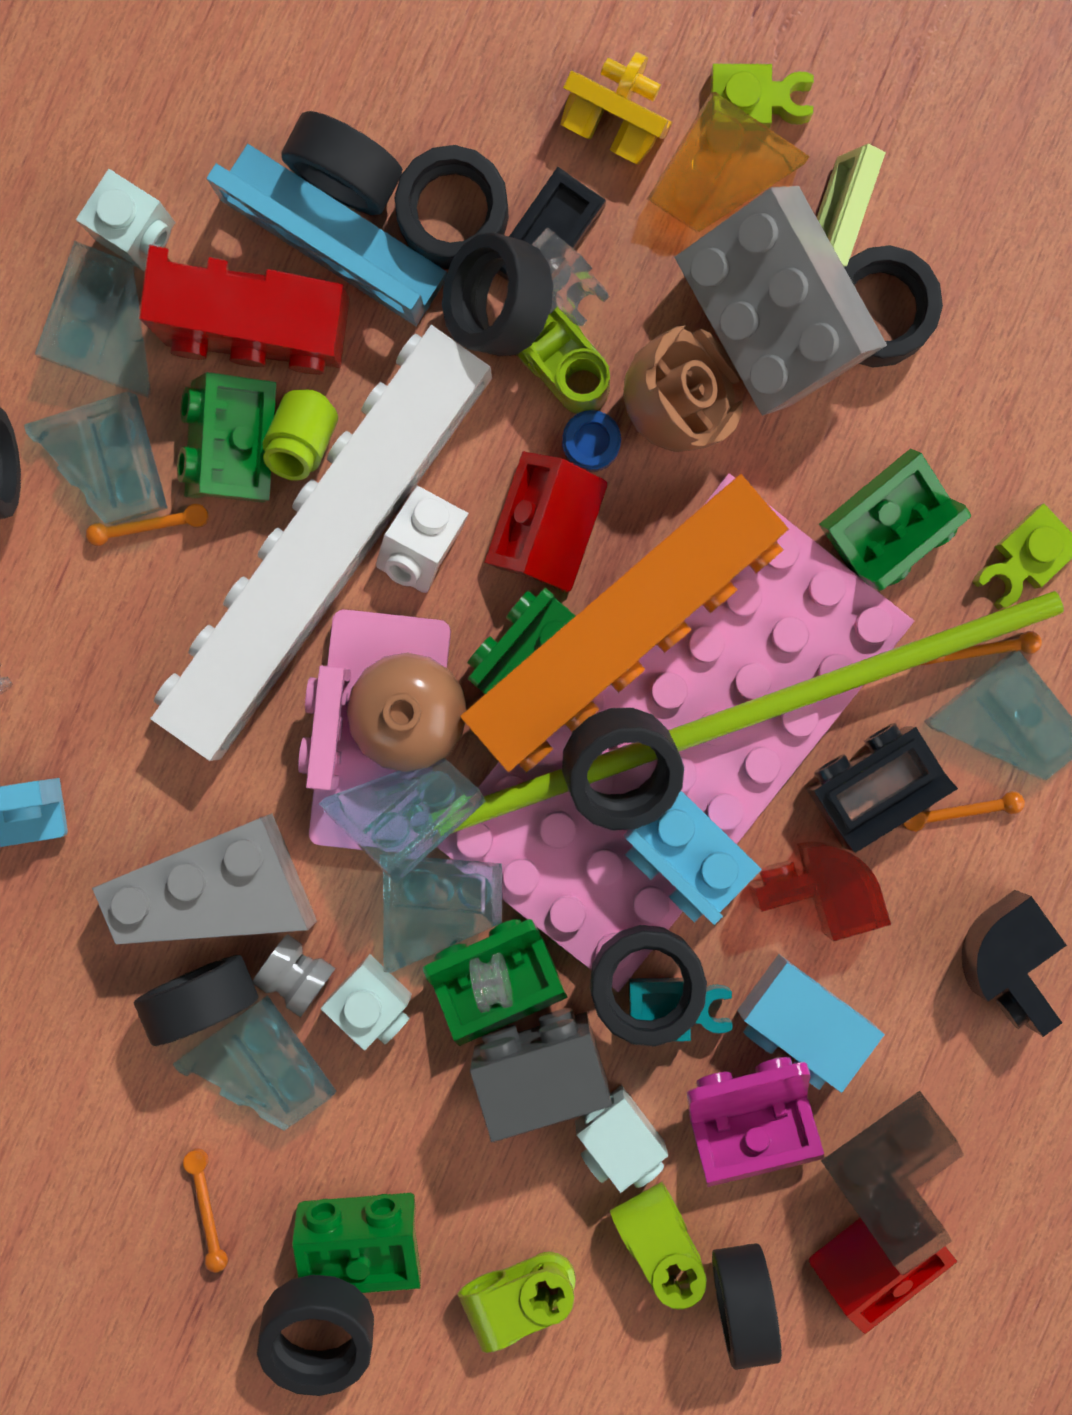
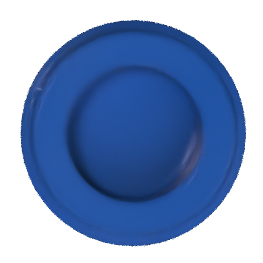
M587 410L576 414L566 424L562 436V449L569 462L588 472H597L610 466L618 456L621 446V433L618 425L609 415L601 411Z

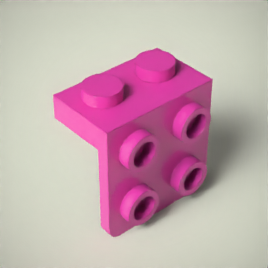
M776 1058L755 1067L756 1073L734 1079L730 1072L714 1073L696 1081L697 1088L687 1091L689 1118L707 1187L824 1159V1151L807 1096L810 1072L806 1062L792 1064L791 1058Z

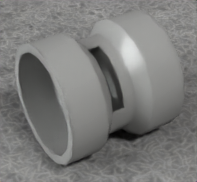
M287 934L269 956L252 982L265 993L277 991L285 999L286 1008L301 1018L336 968L322 958L312 959L309 956L303 955L302 944Z

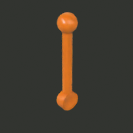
M191 504L185 509V512L108 527L101 523H94L87 528L86 538L90 544L101 546L109 538L187 523L194 528H201L207 524L209 513L204 506Z
M1027 631L1018 639L974 645L921 665L1021 650L1026 654H1034L1041 648L1042 639L1036 632Z
M1010 791L1002 799L926 812L922 811L902 825L910 831L917 832L922 830L926 823L1003 810L1009 814H1018L1023 810L1025 800L1020 793Z
M198 1148L186 1154L183 1166L188 1173L193 1174L208 1247L205 1265L209 1271L218 1273L226 1268L228 1256L219 1246L204 1169L209 1163V1157L204 1150Z

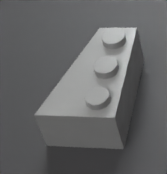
M273 813L92 888L115 945L309 930L317 922Z

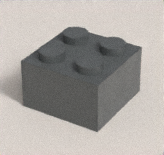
M572 1008L557 1010L540 1017V1026L517 1032L515 1025L505 1026L482 1036L483 1043L475 1045L470 1073L491 1142L612 1106L607 1077L587 1012L574 1015Z

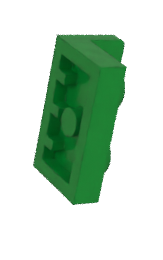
M206 372L192 380L191 387H185L181 399L180 413L182 422L188 423L187 447H181L177 461V478L179 482L185 483V498L198 499L208 496L262 503L269 501L271 470L264 462L263 440L275 415L276 382Z
M544 588L537 597L530 591H527L505 617L513 625L501 640L497 642L489 636L470 657L467 664L474 671L467 680L486 694L576 615L560 603L547 588Z
M381 1194L300 1202L297 1205L292 1242L298 1278L313 1274L334 1276L355 1285L361 1293L420 1289L421 1266L415 1231L416 1203L414 1194Z

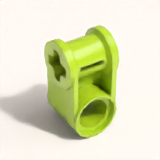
M552 297V307L544 329L533 344L517 354V356L535 376L545 383L570 412L578 414L587 410L597 411L605 404L609 395V366L604 357L584 336L568 311ZM582 370L592 372L597 376L600 383L594 391L588 394L575 393L567 385V380L573 373Z
M660 1182L611 1209V1217L632 1257L637 1259L659 1300L673 1309H686L700 1301L706 1290L707 1282L699 1252L687 1232L686 1224L664 1183ZM677 1264L679 1269L686 1271L688 1278L678 1282L676 1277L668 1275L667 1268Z
M549 1251L539 1253L532 1258L503 1270L486 1273L462 1287L458 1292V1297L482 1352L489 1353L504 1349L527 1335L558 1324L566 1319L573 1308L576 1276L574 1267L567 1258L559 1253ZM546 1281L551 1289L558 1288V1293L551 1295L546 1287L538 1289L539 1282Z

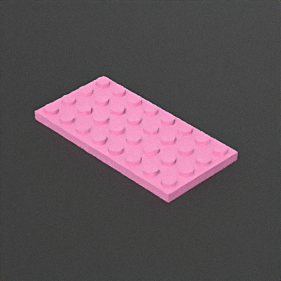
M729 473L706 503L734 480L735 477ZM771 507L789 528L777 540L784 550L757 574L748 565L730 580L738 590L712 613H709L703 605L684 620L692 630L667 652L663 653L656 644L638 661L646 670L618 693L611 684L592 700L600 709L595 714L610 708L633 707L654 715L670 730L892 650L914 623V620L873 587L866 584L858 575ZM862 686L680 751L679 754L684 765L683 788L681 791L737 844ZM564 724L547 739V742L553 747V750L527 773L519 764L508 773L501 763L498 762L467 802L561 769L563 750L572 732ZM621 743L619 745L606 749L603 753H606L608 751L620 748L631 743ZM658 759L593 782L590 786L595 791L604 794H624L639 788L651 777L657 766ZM570 792L557 795L444 837H438L434 842L436 847L525 918L532 919L540 930L590 970L602 945L619 931L639 925L664 927L669 930L683 912L669 898L677 889L660 872L650 880L625 855L633 847L624 837L628 830H610L592 824L577 811ZM643 949L631 953L624 958L613 974L612 987L619 992L652 950Z

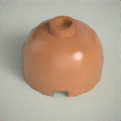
M676 326L660 334L635 354L624 377L623 397L628 416L637 431L651 444L674 452L706 448L723 441L736 430L743 412V400L734 404L735 394L732 387L733 384L740 381L739 374L724 346L711 333L702 329L689 332L684 329L685 326Z
M406 652L384 656L364 669L351 688L346 712L350 734L362 753L382 768L406 773L428 769L451 754L463 735L465 722L460 716L467 711L464 691L449 669L431 657Z

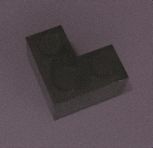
M918 1091L822 1159L821 1162L902 1276L952 1242L947 1231L919 1194L917 1188L964 1155L957 1139L921 1091Z

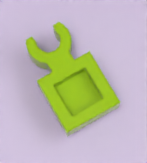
M713 63L710 88V131H769L772 124V114L779 115L790 124L799 125L809 122L813 115V106L796 105L791 100L790 94L794 91H810L814 82V75L799 71L791 73L783 81H772V64Z
M1044 503L1038 505L995 546L1006 560L1002 563L982 568L975 575L972 583L976 587H980L988 583L993 576L1001 578L1005 583V592L993 605L997 609L1013 605L1022 594L1023 581L1025 579L1035 589L1043 587L1072 559V532Z

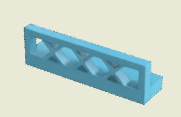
M249 144L246 145L230 171L216 163L206 178L220 201L415 326L418 325L444 285L447 271Z

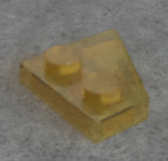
M713 92L710 93L647 200L695 232H700L803 166L810 156L718 93Z

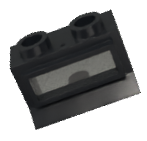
M892 723L875 732L864 741L869 748L850 761L845 754L840 755L814 772L818 781L808 786L806 790L844 849L857 853L958 789L943 771L917 727L905 726L899 729L896 723Z

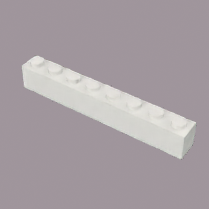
M433 325L428 328L423 337L414 334L406 342L396 359V364L401 368L388 386L380 382L369 394L361 409V412L366 414V417L354 434L345 431L332 446L327 456V460L332 465L319 483L311 479L300 491L292 505L297 514L284 531L276 528L265 540L258 552V557L263 561L250 580L243 576L230 589L223 602L228 611L215 628L207 625L196 637L188 651V654L194 658L181 676L176 673L172 674L157 692L154 702L159 707L151 717V720L207 760L222 759L491 381V367Z

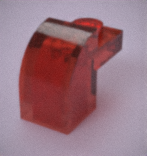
M823 842L798 843L797 846L803 867L795 868L794 861L776 863L762 868L759 872L761 879L748 883L753 904L761 912L813 897L822 932L833 942L891 925L879 882L872 870L860 858L835 845Z

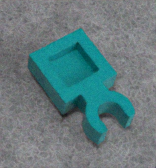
M683 978L629 979L630 1016L650 1021L666 1016L676 1008L682 996ZM720 984L707 986L705 1006L695 1024H702L705 1029L713 1033H726L733 1030V1023L730 1018H713L708 1013L709 1006L714 1000L732 999L731 989ZM691 1029L675 1041H691Z

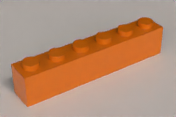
M740 473L460 717L508 773L518 764L527 773L553 750V747L547 742V739L564 724L573 732L588 717L600 710L592 700L611 684L619 693L646 669L638 660L656 644L665 653L687 635L692 629L684 620L703 605L709 613H712L732 596L738 589L730 580L749 565L757 574L784 550L777 540L789 528Z

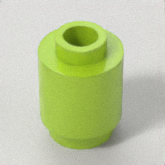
M305 389L292 390L283 396L263 440L264 462L276 475L289 480H303L308 477L310 472L315 471L319 467L338 423L336 409L323 394Z

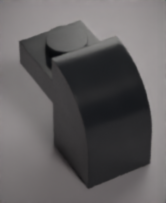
M1014 890L984 911L968 930L962 948V967L965 979L972 992L988 1002L1002 992L1003 995L998 997L996 1002L1017 1029L1025 1025L1044 1037L1062 1024V1021L1028 973L1067 945L1033 897Z

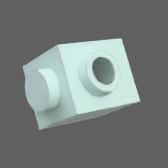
M110 169L107 170L76 218L78 223L94 240L142 271L146 269L149 245L165 247L170 237L171 229L176 223L159 200Z
M369 954L329 996L321 1010L365 1051L376 1038L384 1045L387 1044L406 1024L409 1017L403 1010L407 1007L412 993Z
M622 1085L610 1093L611 1107L582 1115L575 1120L576 1135L587 1148L581 1153L584 1162L601 1183L609 1178L620 1193L632 1184L636 1188H640L652 1181L663 1170L664 1164L662 1161L669 1156L663 1138Z

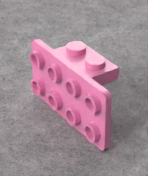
M340 610L333 616L328 665L319 666L318 678L310 677L307 683L305 712L314 714L312 738H302L298 761L299 773L308 774L306 788L314 789L309 837L316 845L413 856L420 855L426 850L437 764L428 769L406 773L382 768L365 756L352 738L346 711L351 688L364 669L384 656L408 652L431 657L447 668L451 629L445 621L354 610Z

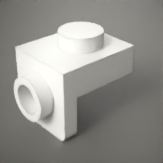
M416 486L384 535L376 561L377 568L387 573L398 584L411 586L423 593H427L433 584L438 567L463 529L469 513Z

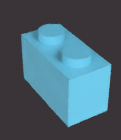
M780 954L777 955L737 1010L742 1019L748 1024L743 1031L748 1038L770 1054L779 1046L796 1059L793 1064L806 1062L810 1072L809 1083L819 1090L827 1082L842 1093L885 1035L872 1022Z

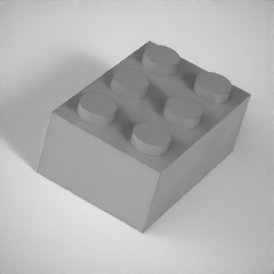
M799 186L769 188L674 257L762 416L790 407L887 346Z

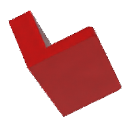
M522 451L484 563L500 570L531 577L559 590L571 591L608 486L607 481L563 458Z
M900 1189L893 1191L809 1258L810 1265L846 1317L864 1334L868 1333L958 1262Z

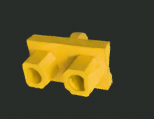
M639 52L634 54L627 67L609 57L605 61L600 75L619 84L616 92L573 71H570L563 87L571 93L565 104L560 125L580 136L591 139L604 111H609L624 119L610 151L635 164L642 162L653 147L657 137L665 139L673 122L630 100L635 92L653 102L661 88V84L643 75L648 57Z

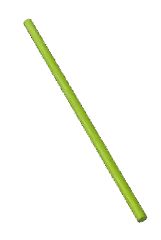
M1053 591L668 731L680 752L1063 614V603L1058 593ZM638 742L600 754L588 770L587 779L589 784L657 760L655 751L650 746ZM561 768L431 815L436 833L441 838L569 792Z

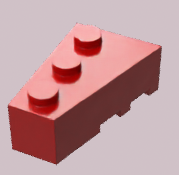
M149 245L139 319L166 346L171 347V354L195 360H205L207 352L230 354L229 360L231 362L250 367H265L266 359L289 362L288 368L290 370L313 375L324 374L325 367L341 368L350 301L343 284L266 269L265 275L227 270V260L213 257L207 258L206 267L171 262L168 258L169 248Z

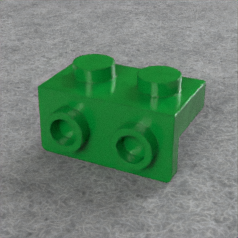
M910 448L819 523V526L846 566L866 584L881 591L887 586L894 585L903 580L910 573L912 566L933 548L940 547L949 542L956 535L958 528L970 519L972 515L966 505L948 496L923 454Z
M518 919L503 922L490 930L489 937L470 946L456 944L443 949L436 954L434 962L422 968L426 980L434 987L453 1040L458 1046L568 998L544 939L532 919L523 922Z

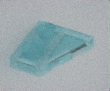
M74 241L35 355L38 358L148 398L151 387L142 321L139 319L140 306L133 263Z
M126 391L24 424L26 434L32 441L40 443L59 464L57 467L59 472L72 486L78 487L84 493L86 503L105 524L116 525L168 509L137 394Z
M443 758L428 768L409 772L397 771L325 797L319 804L325 813L397 884L484 804L486 800L481 791L448 760Z
M397 855L383 859V972L392 973L502 923V863Z
M268 995L173 1063L178 1072L185 1076H189L193 1072L222 1088L219 1095L239 1106L245 1105L253 1108L260 1118L284 1131L327 1102L336 1093L334 1086Z

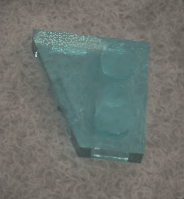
M1019 650L1009 653L924 721L929 728L939 733L947 734L972 746L973 749L1013 765L1014 768L1041 780H1047L1072 760V716Z

